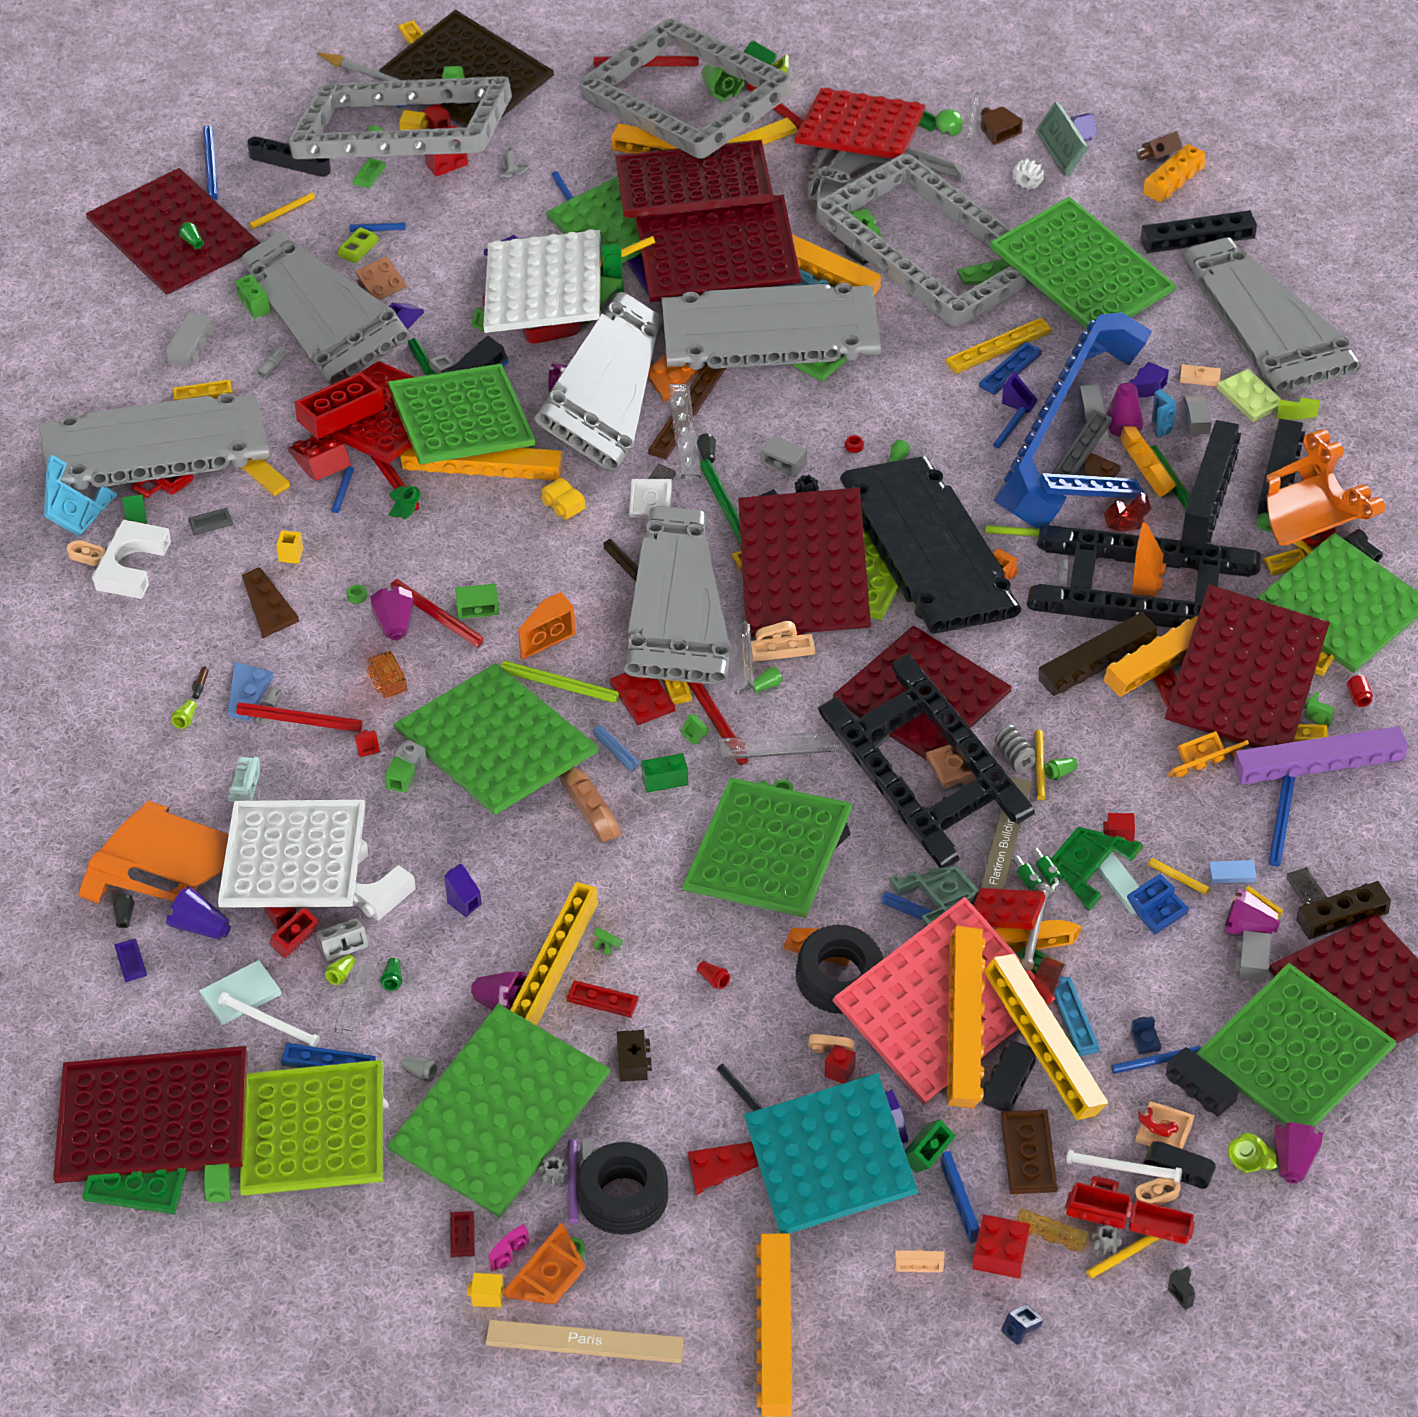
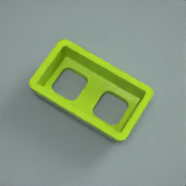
M359 227L338 248L337 256L350 262L358 263L379 241V238L375 233ZM360 234L367 236V238L364 240L357 237ZM351 243L358 246L355 250L347 249Z

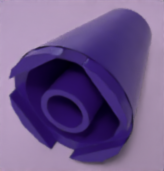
M190 886L180 891L171 906L173 909L172 916L168 914L166 918V924L172 928L218 940L222 937L225 938L231 930L230 920Z

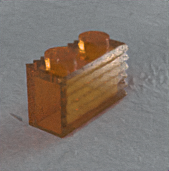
M389 650V652L368 658L369 666L366 667L370 679L374 678L375 690L377 693L381 692L383 698L408 691L406 678L392 651Z

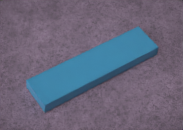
M1071 977L1048 981V987L1055 998V1004L1078 1056L1099 1052L1100 1047Z

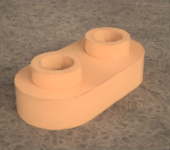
M81 540L73 541L67 546L70 559L91 566H99L101 556L105 555L103 547Z
M783 621L759 629L755 634L756 640L796 636V626L793 622Z
M812 1034L809 1036L808 1047L812 1048V1051L815 1053H825V1051H831L836 1044L854 1051L855 1042L846 1037Z
M1163 1177L1143 1183L1136 1188L1135 1201L1139 1200L1155 1205H1162L1173 1201L1180 1194L1181 1184L1174 1182V1179Z

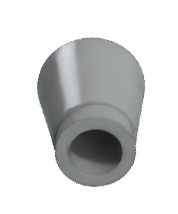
M406 1056L402 1061V1068L426 1081L428 1079L432 1080L436 1076L438 1064L432 1058Z

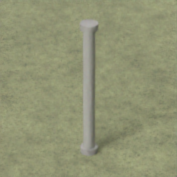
M1046 883L1038 884L1037 891H1044L1045 897H1047L1050 893V886ZM1046 898L1034 930L1029 932L1025 955L1020 962L1024 970H1032L1034 967L1033 957Z

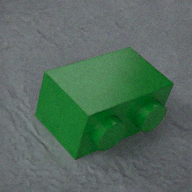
M683 753L641 761L642 779L646 793L689 785L688 767Z
M941 1119L927 1123L905 1149L910 1168L915 1173L929 1169L956 1137Z

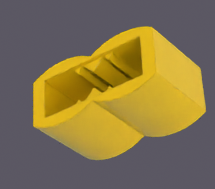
M560 477L541 489L543 503L546 506L552 507L556 515L562 516L565 520L586 509L584 496L577 489L572 488L564 478Z

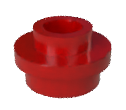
M851 435L845 441L844 447L848 452L858 453L864 449V441L858 435Z

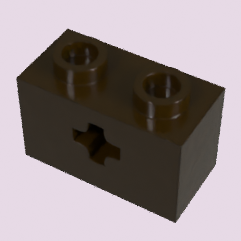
M644 1030L617 1031L620 1082L648 1080L647 1071H652L651 1057H646V1053L650 1052V1039H645Z

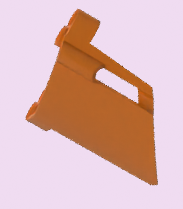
M1324 429L1304 436L1303 443L1308 456L1266 476V483H1269V490L1266 496L1268 517L1273 536L1278 545H1289L1351 520L1370 519L1385 511L1384 501L1380 497L1371 498V490L1365 484L1347 489L1345 492L1342 490L1333 475V470L1338 459L1343 457L1344 449L1339 442L1330 443V435ZM1297 471L1300 472L1303 481L1280 489V477Z

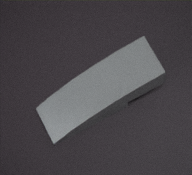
M1099 384L1079 386L1078 398L1085 425L1094 410L1104 414L1105 410ZM1108 428L1099 442L1109 441Z
M1184 396L1187 425H1189L1190 434H1210L1211 417L1205 397Z

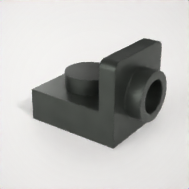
M1189 1266L1172 1272L1167 1288L1185 1310L1193 1306L1195 1290L1189 1283L1192 1272Z

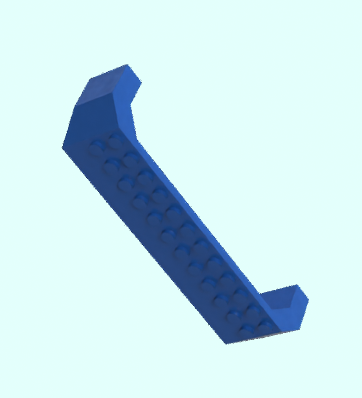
M1124 313L1100 314L1095 321L1093 319L1090 321L1086 328L1088 331L1082 332L1077 340L1079 343L1071 351L1072 355L1067 359L1065 368L1060 372L1059 379L1053 385L1052 392L1045 400V405L1037 415L1039 417L1031 426L1032 430L1027 434L1024 440L1025 443L1019 449L1018 456L1012 462L1011 469L1005 475L1004 482L994 499L999 505L1035 528L1040 529L1044 525H1049L1061 510L1067 498L1060 494L1046 493L1039 481L1040 475L1033 461V456L1081 365L1085 360L1104 352H1108L1125 364L1130 365L1152 333V330Z

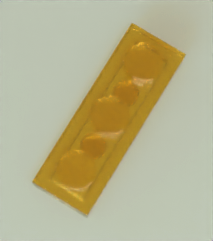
M1020 1209L1017 1221L1031 1223L1030 1234L1043 1237L1044 1240L1050 1243L1056 1242L1064 1245L1071 1251L1085 1252L1089 1233L1027 1209Z

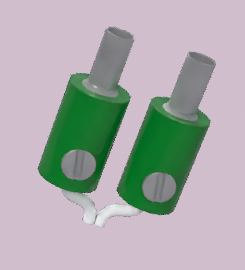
M1035 848L1032 850V854L1037 860L1036 867L1051 885L1050 893L1055 892L1054 888L1063 880V874L1049 856H1043L1039 849ZM1015 856L1013 862L1018 867L1017 875L1029 891H1037L1038 884L1044 882L1029 863L1024 864L1019 856Z

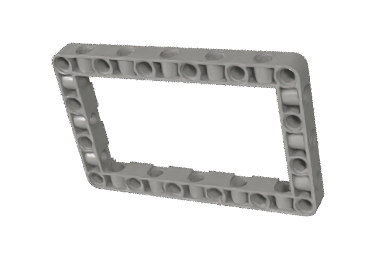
M672 18L660 22L579 81L583 97L588 102L696 158H705L790 97L794 92L787 73ZM674 45L680 48L681 51L693 57L697 56L703 59L704 62L716 68L719 67L738 79L742 78L757 88L699 130L622 91L614 85H617L637 68L655 58L665 48Z
M507 77L325 84L318 89L289 137L288 141L292 157L294 159L481 152L486 148L512 97L509 79ZM480 101L467 128L323 133V128L332 118L333 111L339 107L442 104L451 102L471 103Z
M900 155L817 202L815 219L820 225L952 326H961L1032 284L1014 267L1009 266L962 295L957 296L848 213L866 205V202L873 198H878L891 191L898 184L908 183L916 189L917 193L941 208L942 212L954 221L965 226L970 233L982 242L990 245L993 240L1011 230L911 155Z

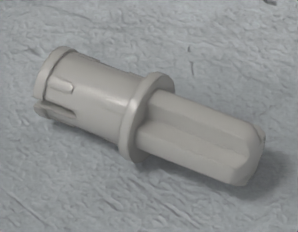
M277 348L270 357L264 359V363L256 370V375L265 380L274 369L278 368V363L284 358L286 352L282 348Z
M270 686L265 699L260 702V705L276 707L275 705L282 694V690L276 686ZM255 717L256 724L266 725L268 719Z

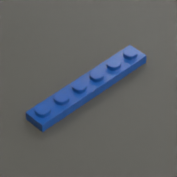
M1042 473L1039 478L1047 494L1141 499L1145 494L1137 479L1045 473Z

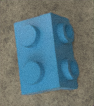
M1159 389L1154 394L1152 421L1156 423L1155 436L1157 438L1168 435L1173 430L1176 401L1162 389Z

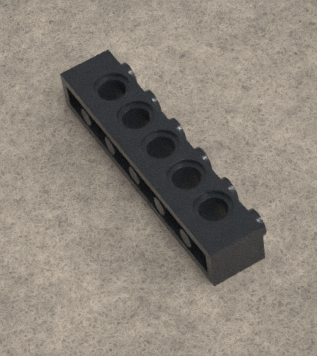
M1251 210L1148 224L1142 225L1141 241L1148 254L1190 248L1223 238H1232L1233 241L1254 239L1256 237L1257 223Z

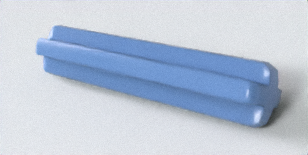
M599 725L593 730L594 736L629 770L633 771L639 767V761L603 726Z

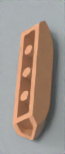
M574 766L559 776L564 788L600 842L614 839L622 834L611 810L582 769Z

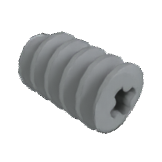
M1015 725L1006 726L996 735V746L1017 772L1030 769L1036 763L1034 749L1030 748V744L1021 736L1020 731H1017Z

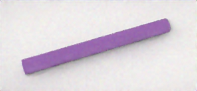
M571 1139L568 1141L569 1223L576 1224L578 1223L577 1140Z

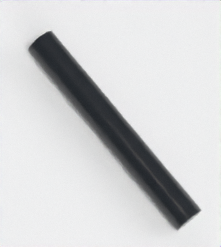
M724 1064L718 1066L717 1071L753 1111L763 1109Z

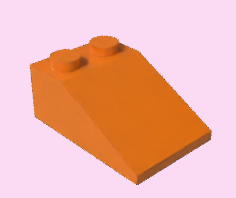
M1142 522L1136 550L1132 594L1156 597L1157 591L1162 590L1164 578H1160V576H1165L1166 563H1163L1164 554L1145 522Z
M562 592L544 599L518 629L520 658L522 660L576 635L574 606Z

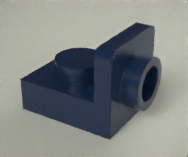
M1154 1016L1139 1017L1132 1020L1130 1033L1139 1055L1161 1051V1043L1154 1028Z
M1026 1304L1008 1313L1001 1332L1016 1345L1022 1343L1026 1333L1041 1327L1044 1319Z

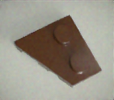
M1091 453L1085 461L1084 476L1116 477L1121 470V465Z

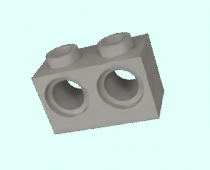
M358 918L315 932L320 952L326 961L369 947L364 926Z

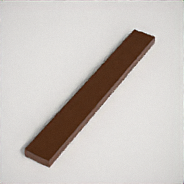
M707 362L705 363L648 449L649 455L665 460L668 458L726 368H711Z

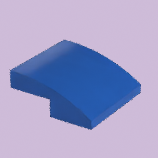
M1161 873L1127 895V899L1137 915L1154 935L1186 915L1189 911V907L1174 894L1175 887Z

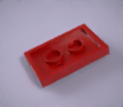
M626 673L610 678L611 686L619 692L620 700L637 726L676 711L674 703L658 679L634 677Z
M980 888L974 907L993 928L1034 930L1046 897L1044 891Z

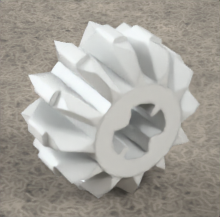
M1028 158L1019 161L1013 168L1014 174L1012 179L1016 180L1015 185L1020 184L1021 189L1026 187L1028 191L1032 188L1036 189L1044 178V170L1040 169L1041 164L1037 165L1035 160L1031 162Z

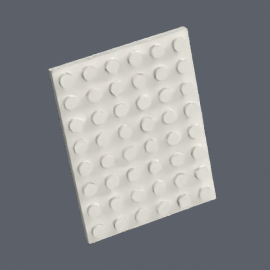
M587 230L578 233L569 232L561 235L551 234L545 237L534 236L528 239L488 243L484 332L489 333L599 320L600 230Z

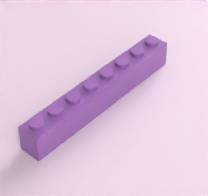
M1400 726L1239 750L1235 752L1233 767L1240 784L1280 779L1285 775L1296 777L1405 759L1408 743Z

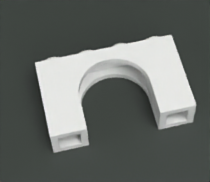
M123 520L121 525L116 528L113 540L108 543L105 555L101 556L97 570L93 571L92 581L94 582L95 590L142 599L149 586L147 572L124 567L119 564V561L124 556L134 552H146L164 556L171 543L169 528Z
M361 839L358 864L369 856L367 842ZM397 865L386 876L375 883H355L353 906L357 905L366 916H372L379 921L416 889L414 876Z

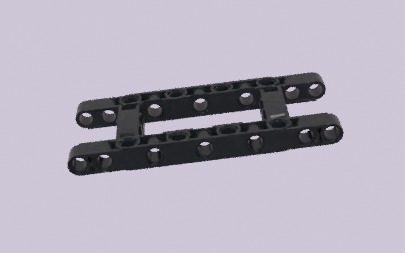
M1044 525L1039 529L1037 546L1047 553L1075 556L1070 587L1047 584L1030 587L1027 607L1038 612L1124 622L1143 612L1155 626L1177 628L1185 620H1191L1199 615L1208 585L1218 587L1219 573L1245 577L1257 575L1260 572L1262 556L1260 552L1252 549L1218 546L1207 543L1205 550L1180 546L1181 540L1154 537L1164 554L1163 563H1166V567L1178 569L1182 567L1198 571L1194 602L1092 589L1095 560L1100 557L1115 559L1114 561L1135 563L1140 535Z
M907 653L891 663L897 675V680L906 690L858 720L852 716L841 700H837L835 697L820 705L818 711L939 868L949 867L958 862L960 858L954 849L955 845L944 832L947 828L993 800L996 801L1008 818L1016 824H1020L1033 816L1035 811L1029 800L911 655ZM923 713L977 778L966 786L962 785L960 790L950 796H944L940 802L930 808L922 807L919 804L915 794L902 777L897 776L892 769L891 763L878 747L875 748L873 745L876 741Z

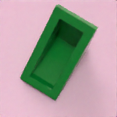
M143 495L123 497L126 520L147 524Z

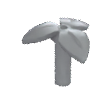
M507 147L506 155L504 154L501 160V166L505 170L500 171L498 175L504 178H511L512 173L521 175L527 171L529 166L519 165L516 167L514 164L513 147Z

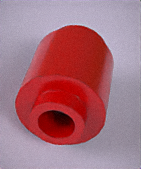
M1361 675L1352 676L1346 684L1352 702L1358 707L1368 706L1372 702L1373 693L1367 678Z

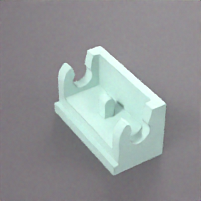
M240 757L237 763H244L247 766L237 765L233 784L229 789L230 795H228V801L232 802L253 800L261 771L258 757Z

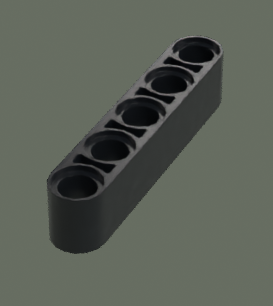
M257 136L251 137L247 141L249 157L252 160L319 177H325L331 173L330 158L294 159L291 154L290 145L287 143Z

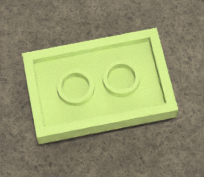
M1249 369L1217 383V389L1252 422L1278 411L1279 400H1282Z

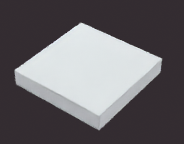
M632 479L629 517L648 518L649 510L654 506L671 507L672 479Z

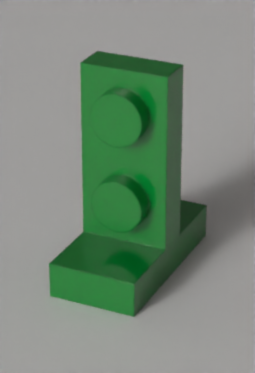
M601 245L602 276L621 279L623 285L616 289L614 293L624 292L621 245Z

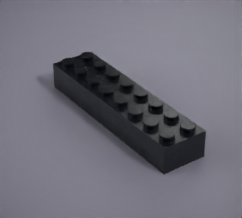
M1215 420L1185 512L1180 546L1205 550L1207 543L1212 541L1213 531H1215L1217 519H1219L1220 510L1223 506L1224 496L1227 493L1235 461H1237L1239 454L1238 445L1242 433L1238 432L1239 424Z

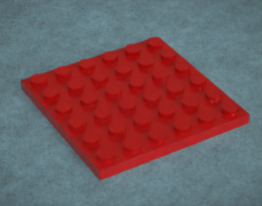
M821 88L795 136V143L895 159L906 153L923 117L926 104H921L917 101L907 102L901 99H888L883 96H868L865 93H850L846 90L836 91L831 88Z
M377 361L363 370L362 373L383 390L385 409L327 436L389 464L411 448L412 445L389 392L388 382L414 378V376Z

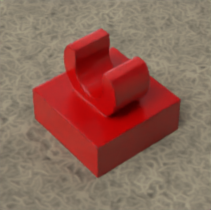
M365 730L354 735L359 757L380 752L375 730Z

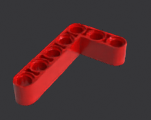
M580 322L523 328L522 330L529 343L537 344L577 335L580 332Z

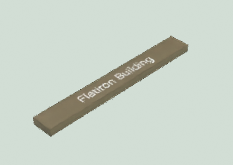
M1011 777L1012 781L1028 799L1032 781ZM1003 810L999 818L981 888L1004 889L1022 822L1020 824L1012 822Z

